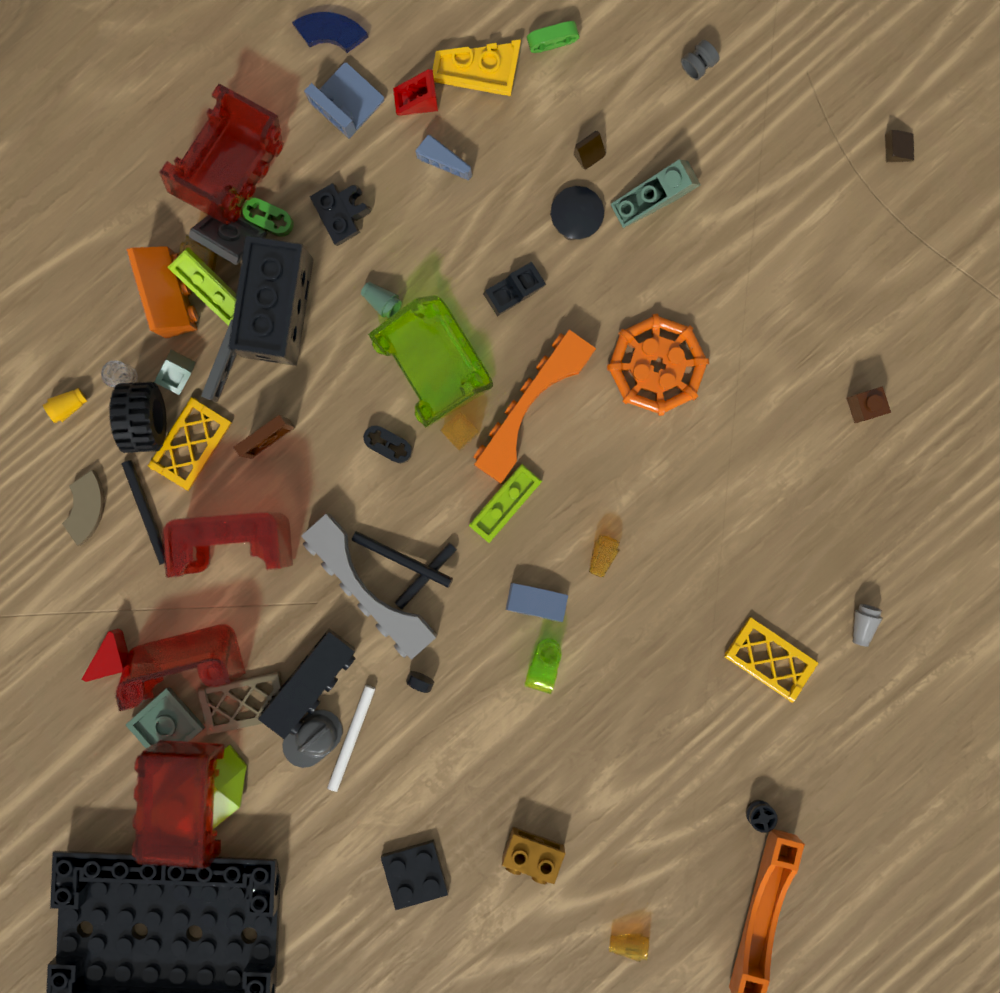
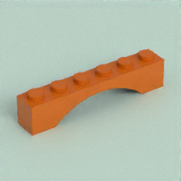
M568 330L566 335L559 334L552 344V347L555 348L550 357L545 355L536 367L540 372L534 380L530 377L520 390L524 393L518 402L513 400L506 409L505 414L508 417L504 423L500 424L497 422L489 434L492 440L487 447L482 444L473 456L477 460L474 466L500 484H502L517 462L516 444L518 431L530 405L551 385L567 377L578 375L596 350L594 346L571 330Z
M776 829L768 832L729 984L732 993H767L778 917L787 890L798 872L805 845L795 834Z

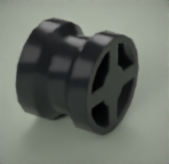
M755 800L747 806L746 818L755 830L766 833L775 828L778 821L777 814L766 801Z

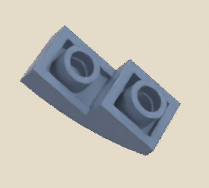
M511 583L506 610L563 622L568 595Z

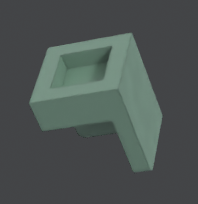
M170 350L154 383L180 395L193 371L195 362Z

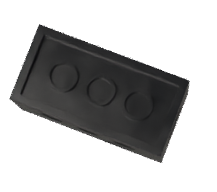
M246 236L228 349L247 359L297 366L314 259L303 244Z

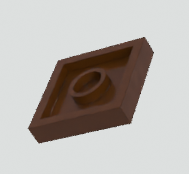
M278 415L233 448L240 457L253 459L294 430L295 426L290 419Z

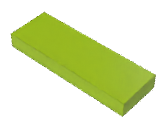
M187 247L167 268L229 326L230 321L233 320L237 294Z
M521 464L469 526L490 543L542 481Z

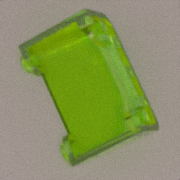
M438 296L415 298L368 334L372 340V346L377 353L385 356L393 355L420 399L415 404V416L425 428L432 426L493 387L492 379L446 303Z

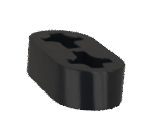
M371 426L365 431L363 436L365 445L382 456L399 464L409 461L412 457V447L403 438L380 426ZM378 431H381L380 437L387 441L386 445L384 446L378 442L372 445V439L369 438L370 434H376ZM391 443L397 447L404 444V450L407 452V455L405 457L400 456L398 459L395 458L396 452L389 448Z

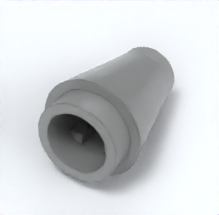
M865 604L859 605V609L855 610L853 643L865 647L869 646L883 619L881 617V609Z

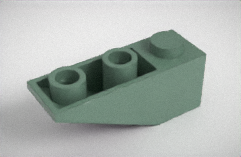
M679 159L610 205L622 227L625 228L678 200L701 184L689 162Z

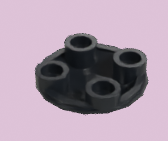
M572 186L565 188L557 194L552 203L550 215L554 227L567 240H580L590 237L598 231L603 223L604 207L602 200L596 192L587 187Z

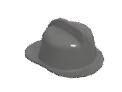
M317 710L311 714L309 713L301 720L303 724L296 734L292 736L289 733L285 740H283V753L291 764L301 768L311 767L321 761L339 744L342 737V724L332 712Z

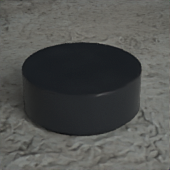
M410 671L406 678V683L411 688L423 693L431 692L435 683L430 677L416 671Z

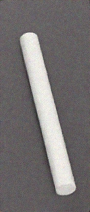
M365 685L327 787L331 791L337 792L375 692V688Z

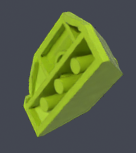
M228 745L144 815L162 836L198 842L241 807L247 764L234 748Z

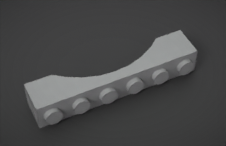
M325 514L301 535L305 540L303 543L304 547L313 556L316 553L324 561L321 565L325 571L331 576L335 574L342 581L339 584L342 590L348 596L353 594L360 602L357 604L359 609L367 617L370 615L374 617L378 622L375 625L385 637L390 635L396 642L394 648L402 657L408 656L412 660L437 637L436 632L419 614L407 613L393 608L378 599L367 589L352 563L348 547V534L331 514Z

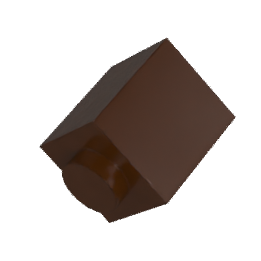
M883 386L846 398L854 423L891 413Z

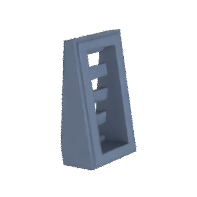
M427 135L415 151L420 161L466 180H470L472 177L471 166L431 135Z

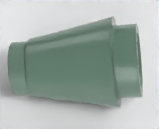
M371 282L366 283L361 290V295L381 317L393 318L402 306V301L398 299L399 296Z

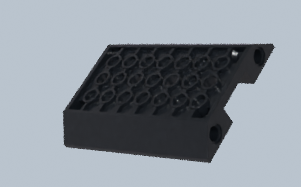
M54 851L52 853L50 908L58 909L56 957L47 967L46 993H275L281 884L277 859ZM82 921L92 924V933L88 934L82 931ZM135 924H144L148 929V934L145 936L137 934ZM193 925L199 926L202 930V936L199 938L193 937L189 932V927ZM248 927L253 928L257 932V938L254 940L247 939L243 934V930Z

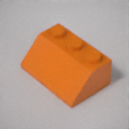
M168 246L127 249L149 329L166 339L197 330L195 322L198 321V314L193 305L190 306L188 296L191 295V290L167 268L179 254L175 253Z

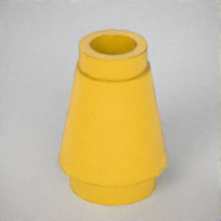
M77 388L48 398V402L43 404V408L54 423L64 422L88 401L82 391Z

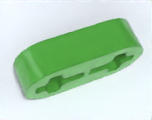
M567 21L537 29L527 35V41L530 51L532 53H539L572 44L580 36L576 22Z
M250 198L243 204L242 212L244 217L255 226L280 237L287 236L293 230V220L286 211L258 198ZM259 206L261 212L266 214L265 217L256 214L252 218L253 215L250 209H256ZM284 217L283 220L286 226H280L277 229L276 224L271 221V218L281 220Z

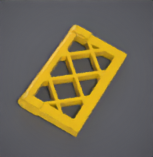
M191 397L167 434L161 450L155 453L147 466L189 491L232 422L208 408L196 398ZM194 408L198 410L202 420L187 423L186 420ZM215 421L220 426L214 436L210 438L207 422ZM203 423L206 439L191 442L188 426ZM184 427L187 443L172 446L174 438L180 429ZM207 442L208 445L199 460H195L192 445ZM188 446L192 462L177 465L173 449ZM167 450L170 452L173 465L169 467L159 463ZM193 465V469L186 480L179 476V467Z
M751 617L748 618L724 654L726 659L785 697L791 703L796 700L819 664ZM752 629H755L764 635L765 640L750 642L749 634ZM770 642H774L786 650L787 655L773 658ZM766 643L769 659L754 661L751 646ZM747 647L749 663L735 656L740 648ZM792 657H796L806 664L802 672L795 673ZM788 658L791 674L776 677L773 661ZM769 662L772 678H768L756 670L755 665ZM792 677L793 685L789 691L778 685L777 680Z

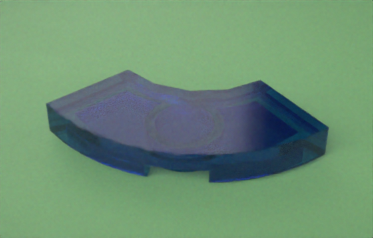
M316 12L302 16L292 22L294 28L309 48L319 43H331L340 46L348 53L368 38V33L357 22L338 13Z

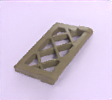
M276 671L198 687L207 735L263 724L258 720V717L269 700L273 698V694L275 695L282 686L280 672ZM272 681L273 691L271 694H268L256 685ZM251 687L244 700L230 692L233 688ZM253 690L267 698L260 710L246 702ZM224 692L217 705L210 701L209 693ZM227 695L240 703L233 716L220 708ZM243 706L257 714L255 717L240 720L235 718ZM218 711L230 719V721L215 725L214 714Z

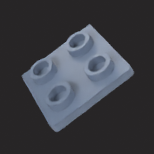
M346 62L320 89L311 83L304 90L309 103L348 139L354 135L385 101L384 96Z

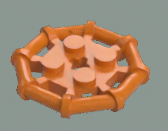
M652 314V317L625 330L621 329L618 332L619 338L610 364L607 365V371H610L623 397L622 402L655 412L658 416H664L665 412L690 400H696L706 366L709 365V359L705 357L693 332L694 328L691 325L686 326L659 317L658 314ZM651 329L652 338H648L641 343H638L634 338ZM660 329L678 334L679 336L675 341L659 336ZM686 341L694 359L686 360L685 353L679 346L682 342ZM628 345L634 351L630 363H622ZM660 358L665 365V369L655 372L653 371L654 366L650 365L651 360L656 361ZM686 367H694L689 385L683 383L682 378ZM629 370L633 375L636 386L630 389L622 371ZM677 387L682 392L664 400L663 393L671 388ZM640 389L655 393L656 399L654 401L637 394Z

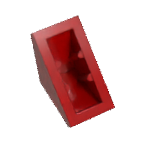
M427 69L393 88L396 115L402 116L438 111L433 70Z
M114 629L107 633L81 680L88 682L133 668L122 630Z

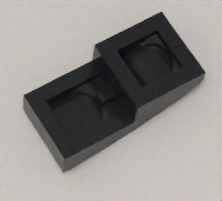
M530 262L509 274L506 279L485 290L483 295L498 317L542 289L546 283L534 264Z

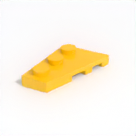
M521 39L513 40L508 44L497 45V43L487 44L486 47L471 49L469 47L436 51L432 69L434 82L511 96Z

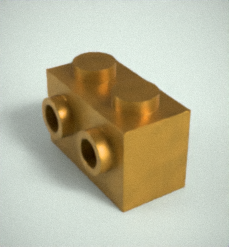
M513 827L502 856V866L506 867L505 869L512 874L521 875V873L532 876L531 879L537 883L544 885L547 882L555 884L566 853L565 847L560 843Z

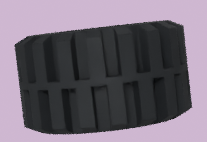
M156 383L116 384L110 399L109 418L111 432L119 450L124 453L161 450L166 437L167 418L164 399Z

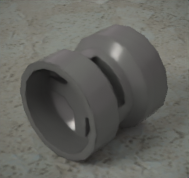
M702 40L695 46L693 53H687L681 59V64L691 78L699 80L705 75L706 69L708 67L712 68L719 62L720 58L713 45L706 40Z

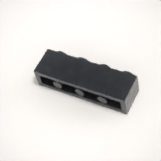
M329 628L260 712L258 720L284 740L289 733L292 736L295 735L303 724L301 719L306 712L311 714L321 702L318 698L323 691L329 692L337 683L338 678H336V675L343 668L346 671L356 658L353 656L355 648Z

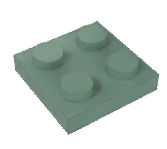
M170 687L160 693L126 724L127 728L161 766L205 728Z

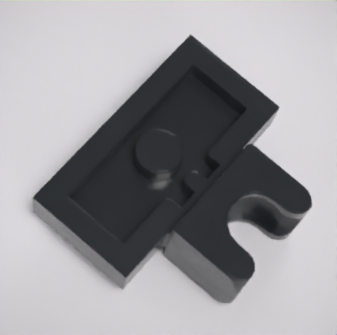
M331 183L309 196L336 246L358 235L360 231L355 221L360 220L372 211L364 203L355 206V200L363 193L357 185H352L339 192L336 185Z

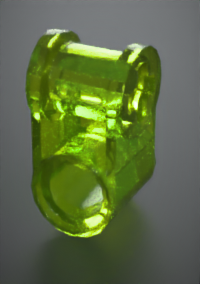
M547 638L539 642L533 662L529 667L525 687L548 694L552 693L562 654L560 645L556 640ZM548 647H553L555 655L551 654L549 658H545L542 650L547 651Z

